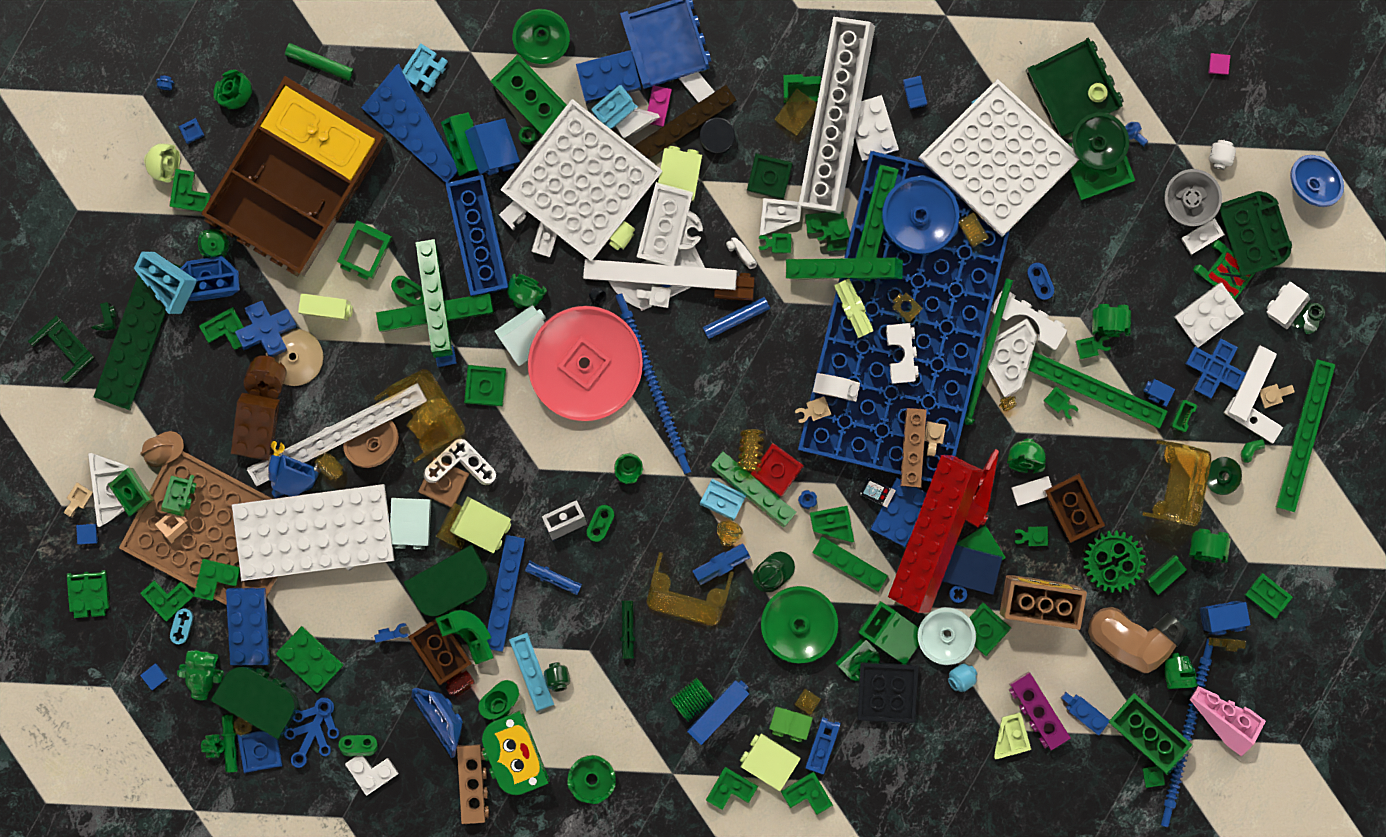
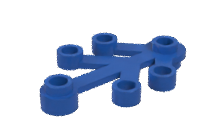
M320 698L316 701L315 707L304 711L298 710L296 713H301L302 719L297 720L294 716V721L301 722L305 717L316 714L314 721L297 728H288L284 733L287 739L292 740L297 735L308 732L299 752L294 753L291 757L292 765L297 768L303 767L307 763L306 754L315 735L320 747L319 753L322 756H328L331 753V747L327 745L320 726L323 718L328 727L327 734L329 738L335 739L340 734L331 716L334 704L329 698ZM322 704H327L328 709L326 711L321 709ZM332 729L337 731L336 736L330 735ZM289 730H292L294 732L293 737H289L287 735V732ZM323 747L328 748L329 751L327 754H324L322 752ZM297 756L303 758L302 763L296 761Z

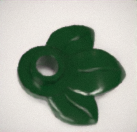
M1308 302L1290 326L1294 328L1304 327L1306 334L1314 333L1319 327V321L1325 316L1324 307L1318 303L1311 304ZM1312 311H1317L1319 314L1314 316Z

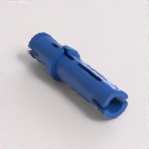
M529 561L524 571L540 578L541 581L550 582L575 595L578 594L582 585L549 570L547 566L543 567L532 561Z

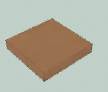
M441 460V462H442L443 465H445V466H449V465H450V464H448V463H446V462H444V461ZM438 466L434 471L429 470V471H430L429 476H430V477H432V476H435V477H436V473H437L441 468H439V466ZM453 467L436 483H429L424 478L418 492L454 508L469 473Z

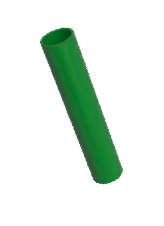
M289 43L285 51V56L347 81L350 80L353 74V68Z

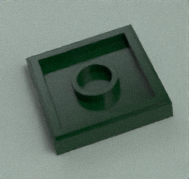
M756 153L747 191L784 200L793 162Z

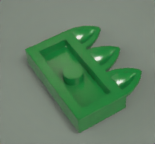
M863 637L836 664L850 679L859 681L860 672L858 669H860V662H868L870 660L871 662L879 663L880 657L875 648Z

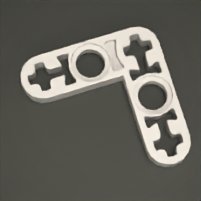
M464 439L454 441L424 471L425 480L429 483H436L460 462L483 485H490L496 477L494 469ZM456 445H458V446L463 445V446H464V448H463V451H464V452L459 451V452L454 456L452 453L457 449V446H456ZM444 456L450 457L451 465H443L441 458ZM471 457L476 458L479 462L478 466H470L468 459ZM481 465H483L484 467L482 468V471L480 470L479 473H477L476 471L481 467ZM439 466L441 469L436 473V477H430L429 470L434 471ZM489 472L491 474L490 479H483L484 473Z

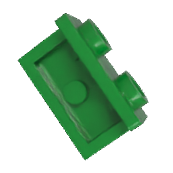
M190 475L189 480L171 476L161 511L184 517L185 510H189L192 499L189 498L190 494L195 493L197 483H194V475Z

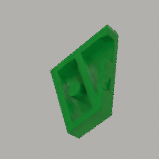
M848 506L810 512L813 532L854 542Z

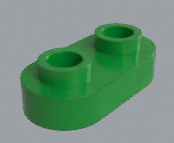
M397 276L392 280L391 287L396 294L413 305H422L424 303L421 286L405 276ZM400 282L405 284L403 289L398 288ZM419 292L421 298L415 299L414 294Z
M601 505L596 509L587 528V536L590 540L597 542L606 536L614 518V511L610 506ZM603 511L608 512L607 518H602L601 513ZM595 528H598L600 530V534L598 536H595L593 534V530Z
M347 735L340 739L339 749L345 756H370L377 751L378 744L375 737L371 735ZM347 742H350V743H351V745H349V746H346L345 744H346ZM366 742H370V743H371V744L368 745V746L364 745Z

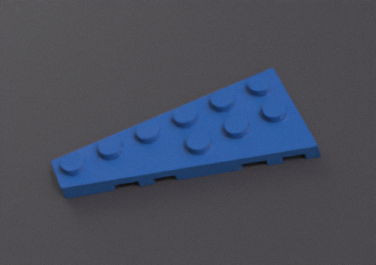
M397 64L361 108L443 181L449 183L458 172L453 156L442 140L439 131L435 128L419 97L412 89L409 80L406 79L402 68Z

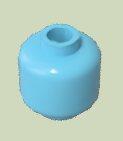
M962 663L950 671L948 682L955 691L965 692L976 684L977 671L972 665L968 666Z

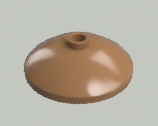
M389 420L343 443L346 457L354 465L362 468H371L384 463L391 457L397 447L399 438L397 427Z

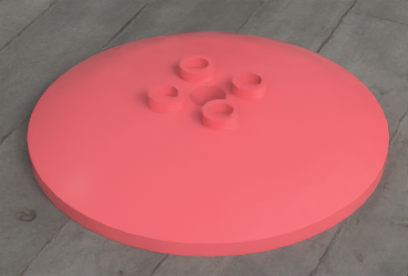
M594 306L572 307L552 316L536 333L528 354L529 379L538 398L556 414L577 421L598 420L618 411L634 394L642 374V352L638 339L632 329L616 314ZM583 357L589 359V365L585 368L579 366V360Z

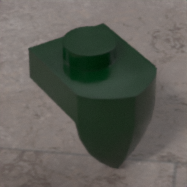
M109 302L101 303L100 307L104 323L94 325L91 328L101 331L115 329L114 317L117 314L114 305L111 306Z

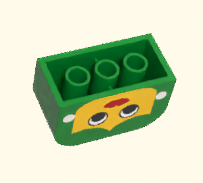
M522 709L496 719L486 727L482 736L485 749L482 753L485 761H490V774L493 780L497 779L502 790L512 795H520L549 783L550 779Z

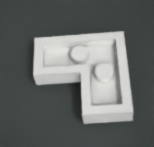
M356 756L345 763L366 796L399 774L389 758L374 768L370 766L364 756Z

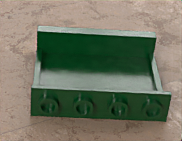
M1089 37L1025 70L1056 133L1061 138L1072 133L1078 122L1087 115L1098 112L1110 114L1123 106V97L1120 92H1116L1114 89V79L1111 75H1107L1105 68H1107L1102 57H1098L1096 53L1098 48L1094 41H1090ZM1095 83H1101L1107 88V97L1102 102H1094L1089 98L1088 90Z

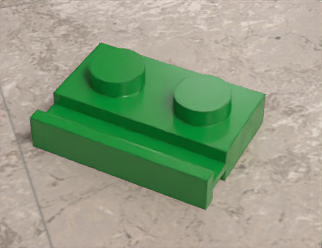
M1263 573L1259 575L1247 593L1244 594L1274 619L1277 618L1279 613L1282 612L1293 598Z

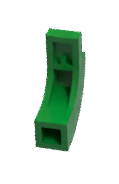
M457 610L436 618L442 637L455 633L466 641L475 665L494 658L487 642L491 638L490 633L478 617L470 612Z

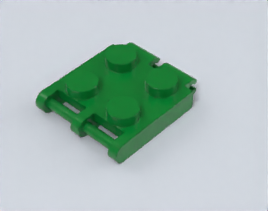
M102 570L100 573L84 572V574L77 575L67 573L70 612L74 611V618L89 617L88 610H91V617L105 616L106 609L109 608L106 570ZM102 576V578L90 579V577ZM84 578V580L72 581V579Z

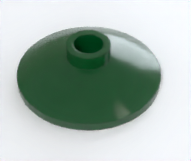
M1219 457L1208 466L1205 476L1206 483L1209 489L1216 494H1231L1239 487L1242 481L1241 467L1232 458ZM1228 473L1229 477L1227 480H1225L1224 476Z

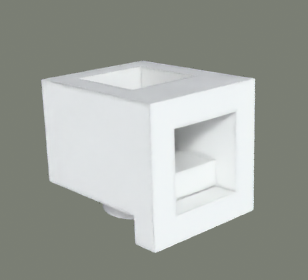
M513 201L499 216L514 230L516 228L514 224L516 222L519 224L526 218L525 213L527 210Z

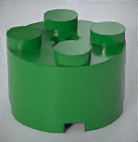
M1098 304V308L1092 310V334L1095 335L1098 332V336L1120 337V333H1125V336L1130 335L1131 310H1129V306L1117 305V307H1110L1109 304Z
M1199 529V531L1192 533L1189 557L1195 556L1194 559L1213 563H1216V559H1221V563L1228 562L1231 542L1229 533L1218 532V534H1212L1208 529Z

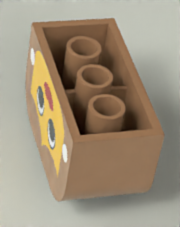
M1006 575L999 614L1005 619L1080 630L1087 592L1081 587L1072 584Z

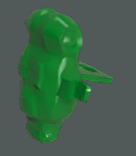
M198 650L188 651L185 664L179 666L177 675L185 678L186 686L191 691L193 699L206 700L209 691L213 688L214 682L220 683L222 681L224 672L215 669L218 660L217 654Z

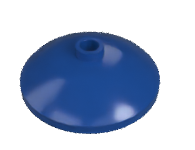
M1305 155L1293 164L1290 172L1291 183L1296 193L1304 201L1314 206L1328 207L1335 204L1342 197L1344 181L1340 171L1332 162L1318 155Z

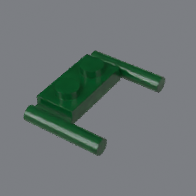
M57 315L28 340L34 346L48 334L75 364L74 367L61 377L65 383L70 381L95 358Z

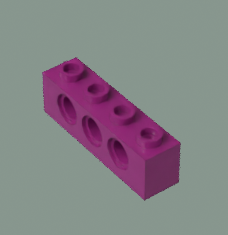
M1030 672L1009 683L1011 686L1008 689L1014 699H1019L1021 703L1019 705L1020 710L1024 716L1028 714L1032 720L1029 724L1034 732L1038 731L1041 738L1039 740L1044 748L1048 747L1050 750H1053L1071 739ZM1027 690H1031L1033 693V697L1029 701H1025L1023 698V693ZM1036 707H1042V716L1035 717L1033 710ZM1047 723L1053 725V731L1049 734H1046L1043 730L1044 725Z

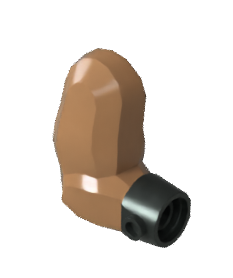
M1108 607L1100 609L1093 615L1089 622L1088 633L1091 640L1116 661L1147 674L1158 668L1169 658L1175 647L1179 646L1188 633V629L1167 613L1153 625V629L1146 631L1143 627L1131 622L1121 610Z

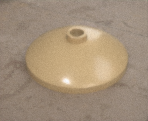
M291 329L280 334L287 351L273 358H275L274 361L279 364L281 362L286 368L287 374L284 384L300 386L309 383L318 375L323 364V350L319 341L311 333L302 329ZM295 353L296 359L291 360L290 354Z

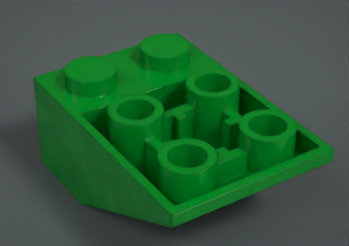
M881 601L877 603L858 631V633L903 664L908 662L919 646V628Z

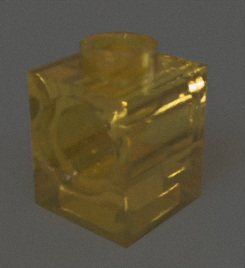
M900 293L892 301L895 304L892 308L907 323H910L923 309L907 293L904 295ZM906 301L911 304L909 312L902 311V302Z

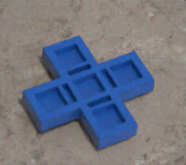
M263 301L245 307V312L251 325L235 331L243 350L262 343L268 356L274 357L286 352L287 348L280 334L296 328V323L289 310L285 309L270 316Z
M1219 339L1212 355L1194 347L1185 363L1202 373L1193 390L1210 399L1220 382L1234 390H1238L1246 373L1229 365L1238 347L1223 339Z

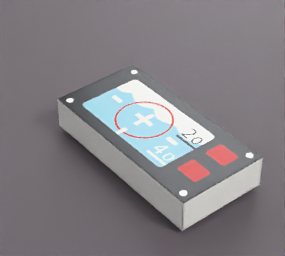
M868 477L860 495L887 507L896 490Z

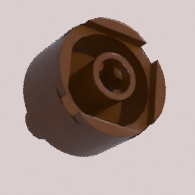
M258 356L254 358L249 364L244 378L245 389L249 394L277 399L287 374L285 366L281 362L279 364L274 361L275 358L271 356Z

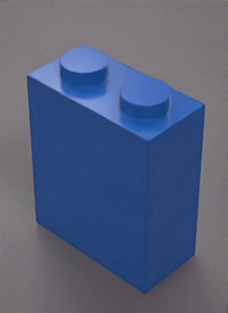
M505 118L475 125L465 131L479 174L488 173V176L498 173L500 169L506 172L514 169L513 165L520 162Z

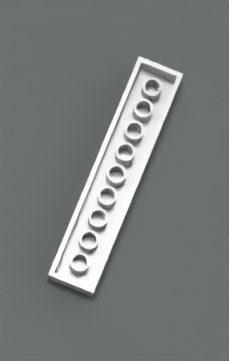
M833 17L799 200V206L803 208L841 214L875 26L871 22Z

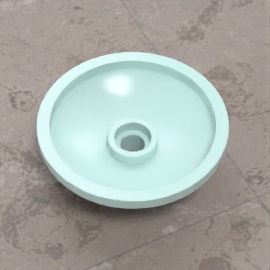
M944 607L933 610L925 616L918 630V642L923 653L930 660L943 665L956 664L964 660L972 652L976 641V631L972 621L965 613L955 608ZM946 630H949L951 632V635L946 636L944 632Z

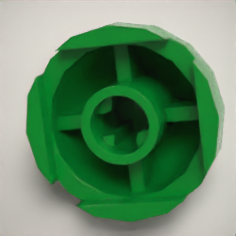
M229 70L222 75L224 78L221 82H216L214 98L220 105L228 109H239L249 101L252 94V85L249 79L241 72Z
M513 274L508 284L507 293L514 302V306L524 309V307L529 308L532 305L535 307L540 304L547 289L544 286L542 288L537 286L538 281L523 274H519L516 277Z
M1024 439L1011 447L1008 453L1007 464L1009 463L1011 469L1027 473V469H1034V473L1041 472L1045 469L1046 464L1045 451L1033 439Z

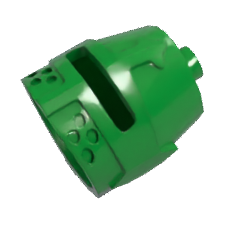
M208 229L200 232L198 248L201 255L205 258L225 257L229 249L227 235L217 229Z
M1179 653L1172 654V658L1165 660V678L1168 689L1198 686L1195 668L1188 656H1180Z

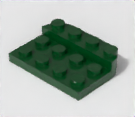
M1257 191L1223 202L1219 209L1241 277L1284 263L1291 253L1292 241L1289 239L1278 206L1279 203L1276 198L1267 192Z

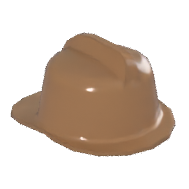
M164 432L146 440L140 455L144 457L146 464L150 467H160L174 461L181 455L184 448L183 439L176 432Z

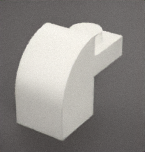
M817 373L813 392L856 402L860 383L846 378Z

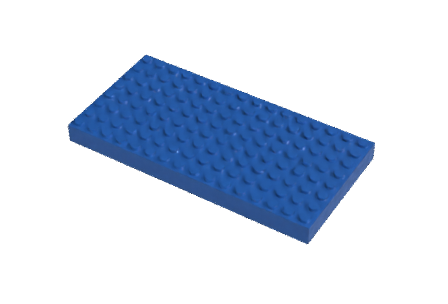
M870 151L844 258H856L880 165L899 169L895 186L905 179L917 176L930 177L940 181L945 186L947 185L923 163ZM951 189L950 191L956 198L959 207V223L952 239L939 250L927 254H914L904 251L889 239L883 229L876 258L902 259L903 277L902 279H871L870 282L857 278H839L838 283L850 279L857 296L860 297L865 307V313L873 332L858 338L851 321L845 315L841 305L842 302L836 292L816 374L832 375L859 382L857 400L855 402L815 393L812 388L810 401L825 396L831 415L815 421L812 420L811 416L808 417L803 425L798 446L799 451L901 475L905 412L907 408L926 410V422L946 425L943 444L936 445L934 457L926 455L929 442L924 441L921 480L932 481L941 455L956 456L1009 231L1001 237ZM910 323V328L914 327L915 339H912V347H916L917 358H913L914 366H918V377L915 378V382L891 384L889 365L901 362L904 352L897 345H887L886 326Z

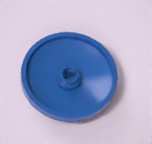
M924 176L911 177L898 183L888 193L882 207V223L887 236L896 246L910 253L927 254L939 250L952 239L959 223V207L953 193L940 181Z

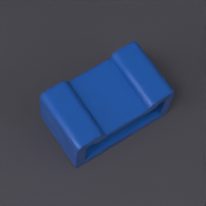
M921 76L904 79L903 85L909 109L927 106Z

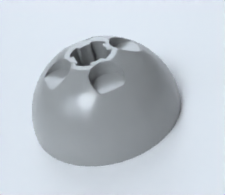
M1188 169L1176 174L1168 183L1165 191V205L1169 214L1177 222L1187 226H1199L1211 221L1217 215L1222 203V192L1218 182L1212 175L1199 169Z

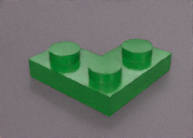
M175 169L169 207L202 212L210 200L211 194L193 191L195 172Z
M841 211V214L831 212L805 214L807 234L824 233L822 230L815 231V228L817 226L828 228L829 221L844 219V211ZM830 236L826 237L827 251L846 250V239L831 241Z
M233 307L199 326L208 343L226 334L234 350L242 347L235 331L244 328Z
M202 559L194 597L214 601L218 582L237 586L240 567Z
M154 580L140 593L166 622L194 597V593L182 581L167 593Z
M724 767L706 801L723 810L731 794L749 803L758 786Z
M814 771L781 790L790 808L805 799H808L816 815L833 806Z

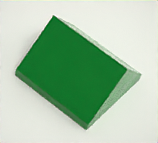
M134 468L125 469L108 484L128 516L133 515L154 501V498Z

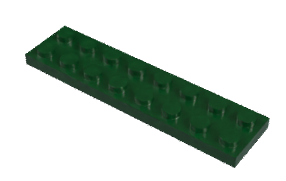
M139 275L137 276L93 396L127 410L132 408L167 312L161 300L155 297L154 291L145 284Z

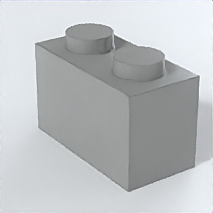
M577 500L542 516L544 525L552 540L587 525Z

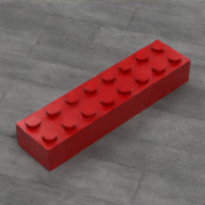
M941 455L890 589L889 598L917 613H930L984 470L953 455Z

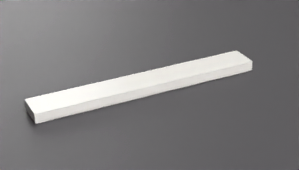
M585 259L583 278L736 290L737 270L601 260L590 261Z

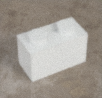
M1292 282L1284 285L1278 293V298L1272 300L1267 306L1268 317L1286 329L1289 328L1310 300L1309 294Z

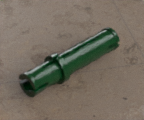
M621 601L622 637H620V641H622V658H634L633 601ZM627 611H628V628H627Z

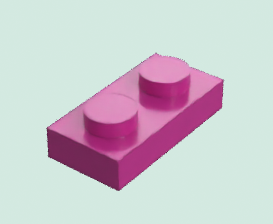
M659 86L652 87L647 111L659 114L660 118L650 125L664 126L672 89Z

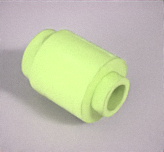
M623 221L609 238V244L616 250L620 248L624 250L634 236L633 232L635 229Z

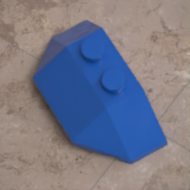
M223 256L187 261L180 268L197 280L188 301L227 297L240 291L239 273Z
M419 688L412 689V698L450 757H455L463 724L460 715L454 713L450 700L448 698L445 699L441 693Z

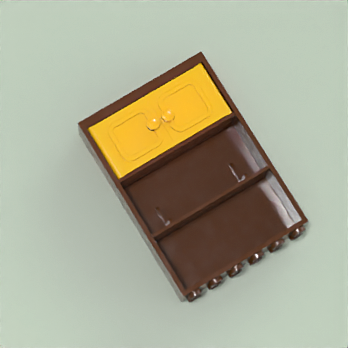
M284 76L201 215L205 217V222L215 228L218 225L221 226L220 231L230 237L238 236L237 241L248 248L250 245H253V250L263 257L271 256L270 261L278 266L286 265V270L297 277L300 274L305 276L386 143L387 138Z

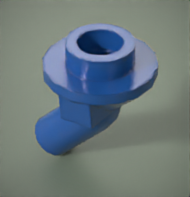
M1130 122L1125 126L1129 139L1132 140L1134 138L1143 147L1148 143V140L1139 133L1142 129L1139 122Z

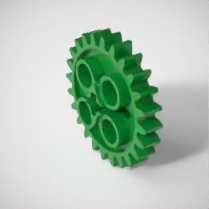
M1115 530L1112 536L1111 532L1107 531V537L1100 533V540L1094 537L1093 541L1095 544H1087L1091 548L1090 551L1084 550L1088 557L1083 558V560L1087 561L1088 564L1084 565L1083 568L1089 569L1085 575H1092L1090 582L1097 581V588L1103 585V591L1110 587L1111 593L1114 592L1115 588H1117L1118 592H1121L1122 586L1129 590V583L1133 586L1136 585L1134 578L1141 579L1137 575L1138 572L1144 573L1140 566L1146 565V563L1141 562L1145 555L1139 554L1143 548H1136L1138 541L1132 543V535L1125 538L1126 532L1119 536L1118 531ZM1117 543L1123 546L1121 554L1114 552V546ZM1101 551L1106 554V559L1102 563L1098 562L1096 558L1097 554ZM1127 553L1130 554L1129 557L1117 561L1116 567L1115 565H1109L1099 570L1100 566L1112 561L1111 557L1119 558ZM1128 560L1132 567L1126 572L1123 570L1122 564ZM1108 569L1114 571V577L1111 580L1105 577V572Z

